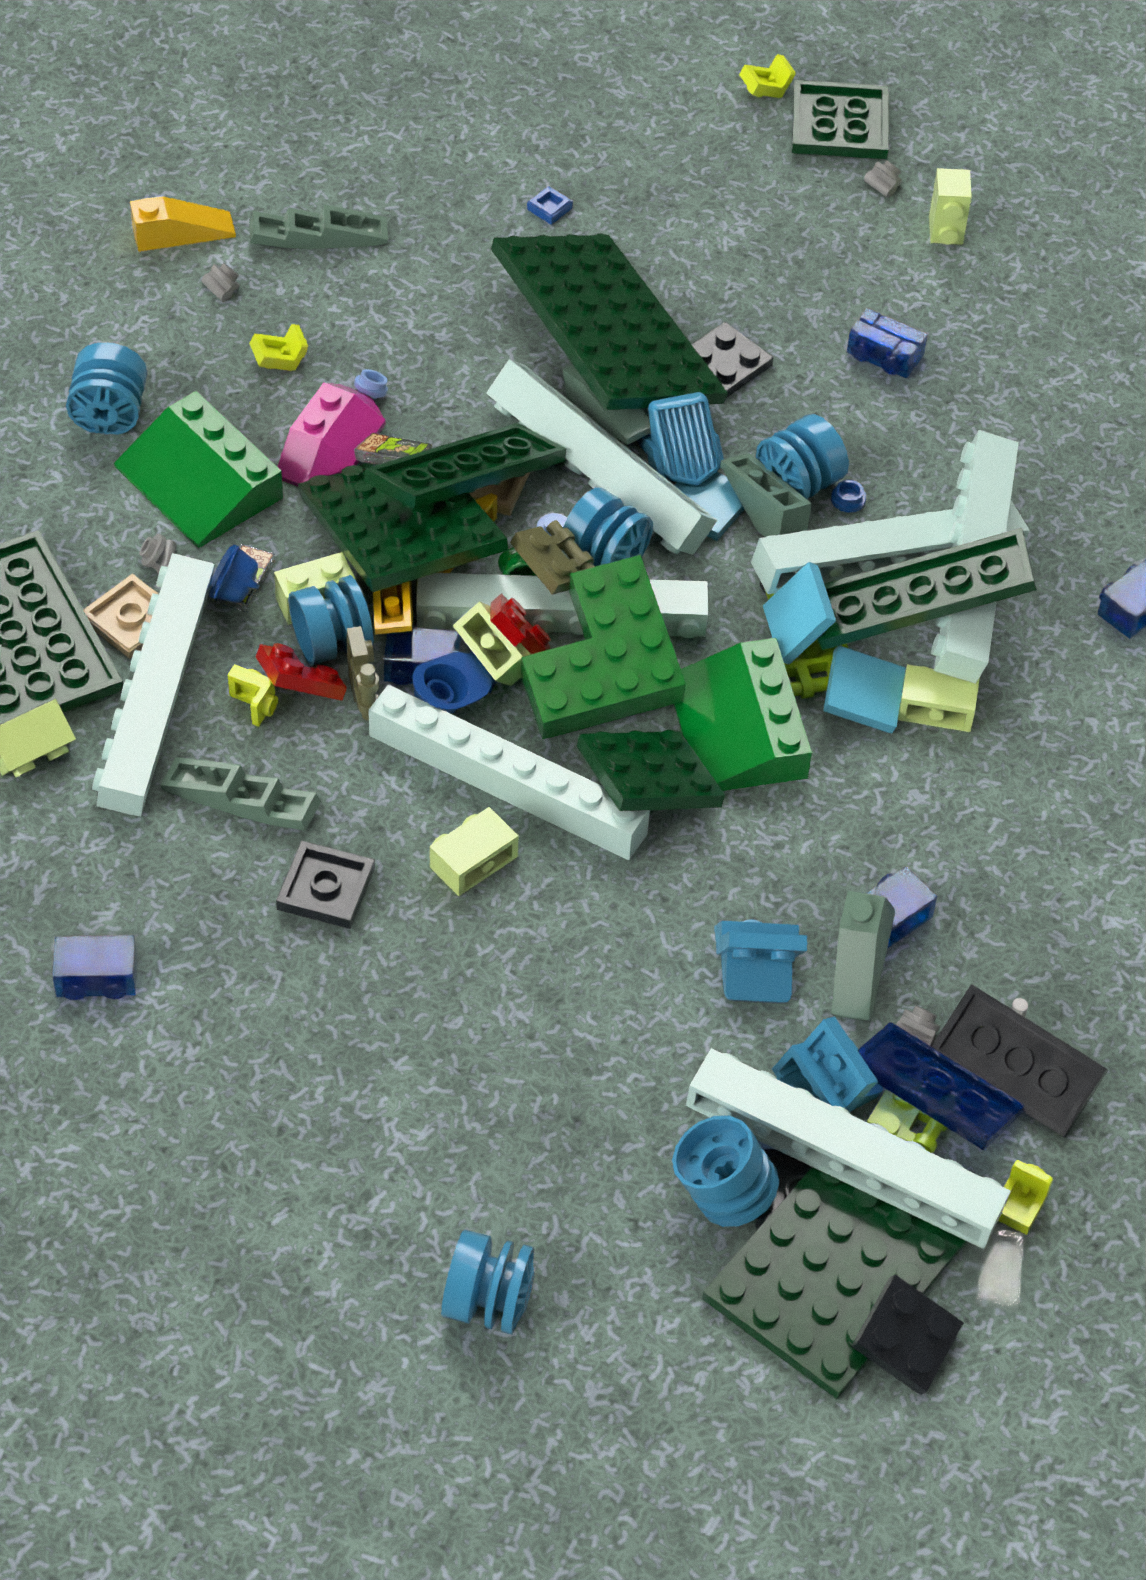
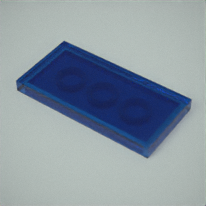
M889 1022L857 1050L878 1080L877 1084L983 1151L1020 1116L1024 1108L1021 1102L892 1022Z

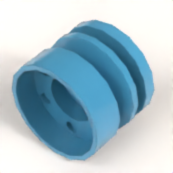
M98 342L86 346L78 353L74 365L72 382L66 401L69 417L76 425L88 432L117 435L128 432L136 425L139 417L142 395L148 374L146 363L136 352L116 343Z
M816 414L805 415L790 424L786 430L778 431L772 437L764 439L757 446L756 459L764 464L765 468L774 472L806 499L816 495L820 489H826L840 481L848 473V454L841 437L828 421Z
M595 487L576 503L569 513L563 528H568L574 534L575 543L583 552L587 551L592 556L594 566L596 567L637 555L642 557L650 543L653 533V521L646 514L639 513L633 506H624L620 498L604 488Z
M351 575L340 578L338 584L334 580L326 582L324 589L325 600L315 586L289 593V611L295 635L307 662L311 666L336 659L337 641L342 650L347 654L346 628L361 626L364 640H371L373 646L374 639L370 611L359 585Z
M727 1115L712 1116L702 1120L687 1130L675 1147L672 1159L674 1173L689 1192L701 1212L712 1223L722 1227H734L754 1221L769 1208L777 1195L779 1186L777 1169L761 1148L752 1131L740 1119Z
M464 1229L457 1242L449 1268L442 1301V1317L469 1324L478 1306L484 1307L485 1328L492 1330L499 1312H503L501 1331L512 1335L519 1319L526 1311L535 1275L533 1269L534 1247L523 1245L516 1262H512L514 1242L507 1240L498 1258L492 1257L491 1236Z

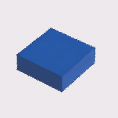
M549 186L527 202L528 211L551 225L573 208L572 200Z

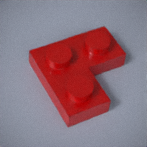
M501 593L491 602L490 621L514 647L521 643L530 654L550 650L548 643L551 639L541 626L536 624L533 627L524 618L526 611L514 598L507 600Z
M274 643L273 647L263 644L259 645L256 659L274 686L343 701L347 687L336 670L324 665H318L317 668L304 666L294 653V650L284 644Z

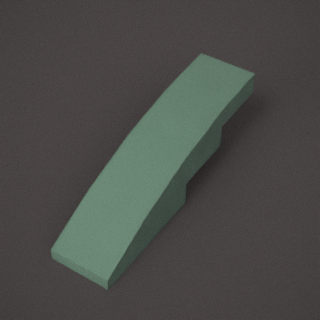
M323 204L320 214L288 207L285 217L252 211L249 219L250 243L281 248L320 249L385 245L388 241L387 217Z
M176 757L160 784L162 790L208 807L249 820L304 831L307 830L321 803L316 792L285 789L278 778L246 775L241 764Z

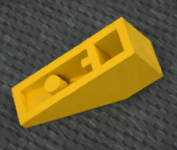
M164 196L130 201L132 227L138 252L236 237L230 211Z
M412 580L373 592L375 635L412 631Z

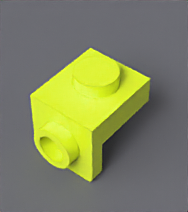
M777 54L769 68L744 65L739 75L747 85V90L754 96L781 98L795 77L796 72L784 55Z
M291 324L285 337L254 333L249 343L258 366L267 369L294 371L301 359L305 357L308 349L307 340L297 324Z
M234 664L227 675L229 695L250 704L252 725L259 727L266 716L271 717L276 710L278 697L275 696V686L269 677L262 675L257 670L246 669Z
M1016 1160L1012 1166L1009 1179L1004 1188L1010 1190V1194L998 1221L1027 1235L1048 1198L1053 1178L1036 1165Z

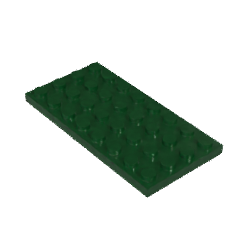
M598 233L580 236L575 234H568L566 236L539 235L537 237L509 236L493 239L491 245L492 252L605 410L648 408L652 401L696 392L703 393L707 397L709 405L724 404L728 394L726 389L609 235Z

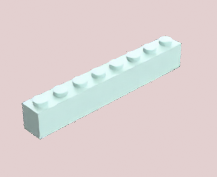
M509 359L486 394L496 401L494 407L508 417L515 416L519 420L518 424L567 448L564 464L579 475L582 473L590 478L588 484L593 489L595 487H602L620 498L624 506H633L639 513L649 516L653 521L652 534L656 532L663 538L660 543L674 554L678 555L682 551L693 555L718 521L526 365Z
M978 430L972 443H965L960 459L961 462L965 463V467L962 468L956 485L957 489H961V494L957 496L952 515L957 516V520L953 523L948 542L952 543L953 547L1007 531L1019 442ZM997 602L936 618V626L940 627V633L936 635L931 650V655L936 656L934 671L976 684L989 661Z
M1011 500L1006 532L1022 528L1025 538H1027L1030 530ZM953 509L790 534L771 535L759 538L751 564L767 594L776 593L808 562L818 565L825 584L952 548L953 544L948 542L952 525L957 520V516L952 515Z
M172 553L168 567L161 566L156 587H160L161 590L159 595L152 594L148 608V615H152L150 623L143 622L139 636V643H142L143 647L141 651H134L131 660L130 671L134 672L132 680L125 679L120 700L125 701L124 708H116L111 730L116 731L114 739L107 738L104 745L102 760L107 762L104 769L97 768L92 790L98 791L96 805L98 807L129 815H142L210 591L215 565L213 563Z
M434 573L418 578L417 628H428L430 630H440L442 628L455 629L453 625L479 601L490 605L502 593L507 600L514 598L526 611L524 618L533 627L538 624L546 633L572 632L577 635H583L569 590L552 595L537 576ZM650 580L669 636H681L684 638L706 637L708 619L707 581Z
M389 684L369 708L370 737L622 858L630 860L648 834L650 810L619 811L602 785L446 711L435 708L429 703Z
M711 1048L689 1086L686 1101L687 1107L708 1117L729 1115L740 1119L748 1126L758 1141L982 1249L985 1248L1009 1197L1010 1190L1002 1187L996 1180L974 1174L964 1169L961 1164L954 1160L943 1159L932 1154L916 1142L905 1141L890 1134L884 1127L874 1123L869 1124L851 1115L843 1107L827 1104L815 1098L805 1089L794 1088L785 1084L767 1071H758L743 1064L731 1054L720 1053Z

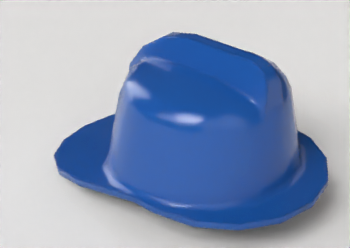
M230 546L213 575L208 594L209 597L233 603L242 602L250 589L258 590L260 587L254 581L258 571V562L241 550L240 546Z
M463 652L449 653L424 662L416 667L412 675L414 697L450 714L479 701L488 694L492 686V676L480 660L469 653Z

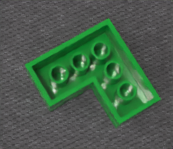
M641 555L570 573L569 594L585 640L521 657V678L542 739L571 733L683 702L686 683Z

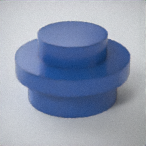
M843 480L833 489L831 502L840 511L848 513L857 512L866 503V493L862 485L857 481Z

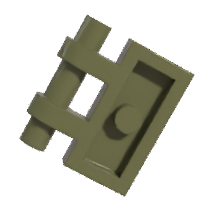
M557 520L552 521L546 527L549 534L539 526L516 532L510 541L511 545L552 595L569 590L570 573L595 567L592 556L587 551L583 552L574 541V534L568 528H563ZM562 550L567 554V556H568L570 559H568V558L564 555V553L562 552Z
M361 626L346 628L348 676L354 702L357 703L358 710L362 713V718L369 720V708L379 697L376 694L379 689V676L375 672V667L371 664V662H374L373 646L371 640H364Z

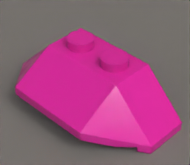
M323 382L290 427L277 466L282 471V481L298 487L299 483L309 481L314 476L335 475L342 473V470L347 466L357 465L366 453V451L357 449L358 446L371 434H379L385 426V419L373 398L342 384Z

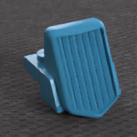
M696 392L655 400L649 404L651 433L637 440L639 446L648 455L649 466L664 478L693 486L702 484L720 469L721 460H724L720 438L714 431L708 399L703 393Z
M749 919L742 922L721 921L714 926L716 953L721 955L724 996L728 1000L786 1003L791 999L792 962L795 961L796 957L807 951V935H799V925L762 923Z
M835 1016L823 1019L803 1043L792 1045L772 1068L777 1080L794 1088L805 1089L815 1098L832 1106L843 1107L849 1112L874 1100L883 1091L882 1084L854 1042L849 1039Z

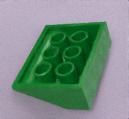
M197 391L168 406L114 462V467L198 549L283 499L282 471Z
M776 638L740 642L681 669L686 683L683 702L674 704L682 735L722 791L808 779L812 751Z

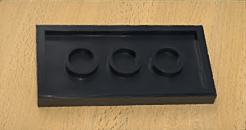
M972 984L929 1049L931 1053L1064 1138L1068 1135L1108 1072L1107 1068Z

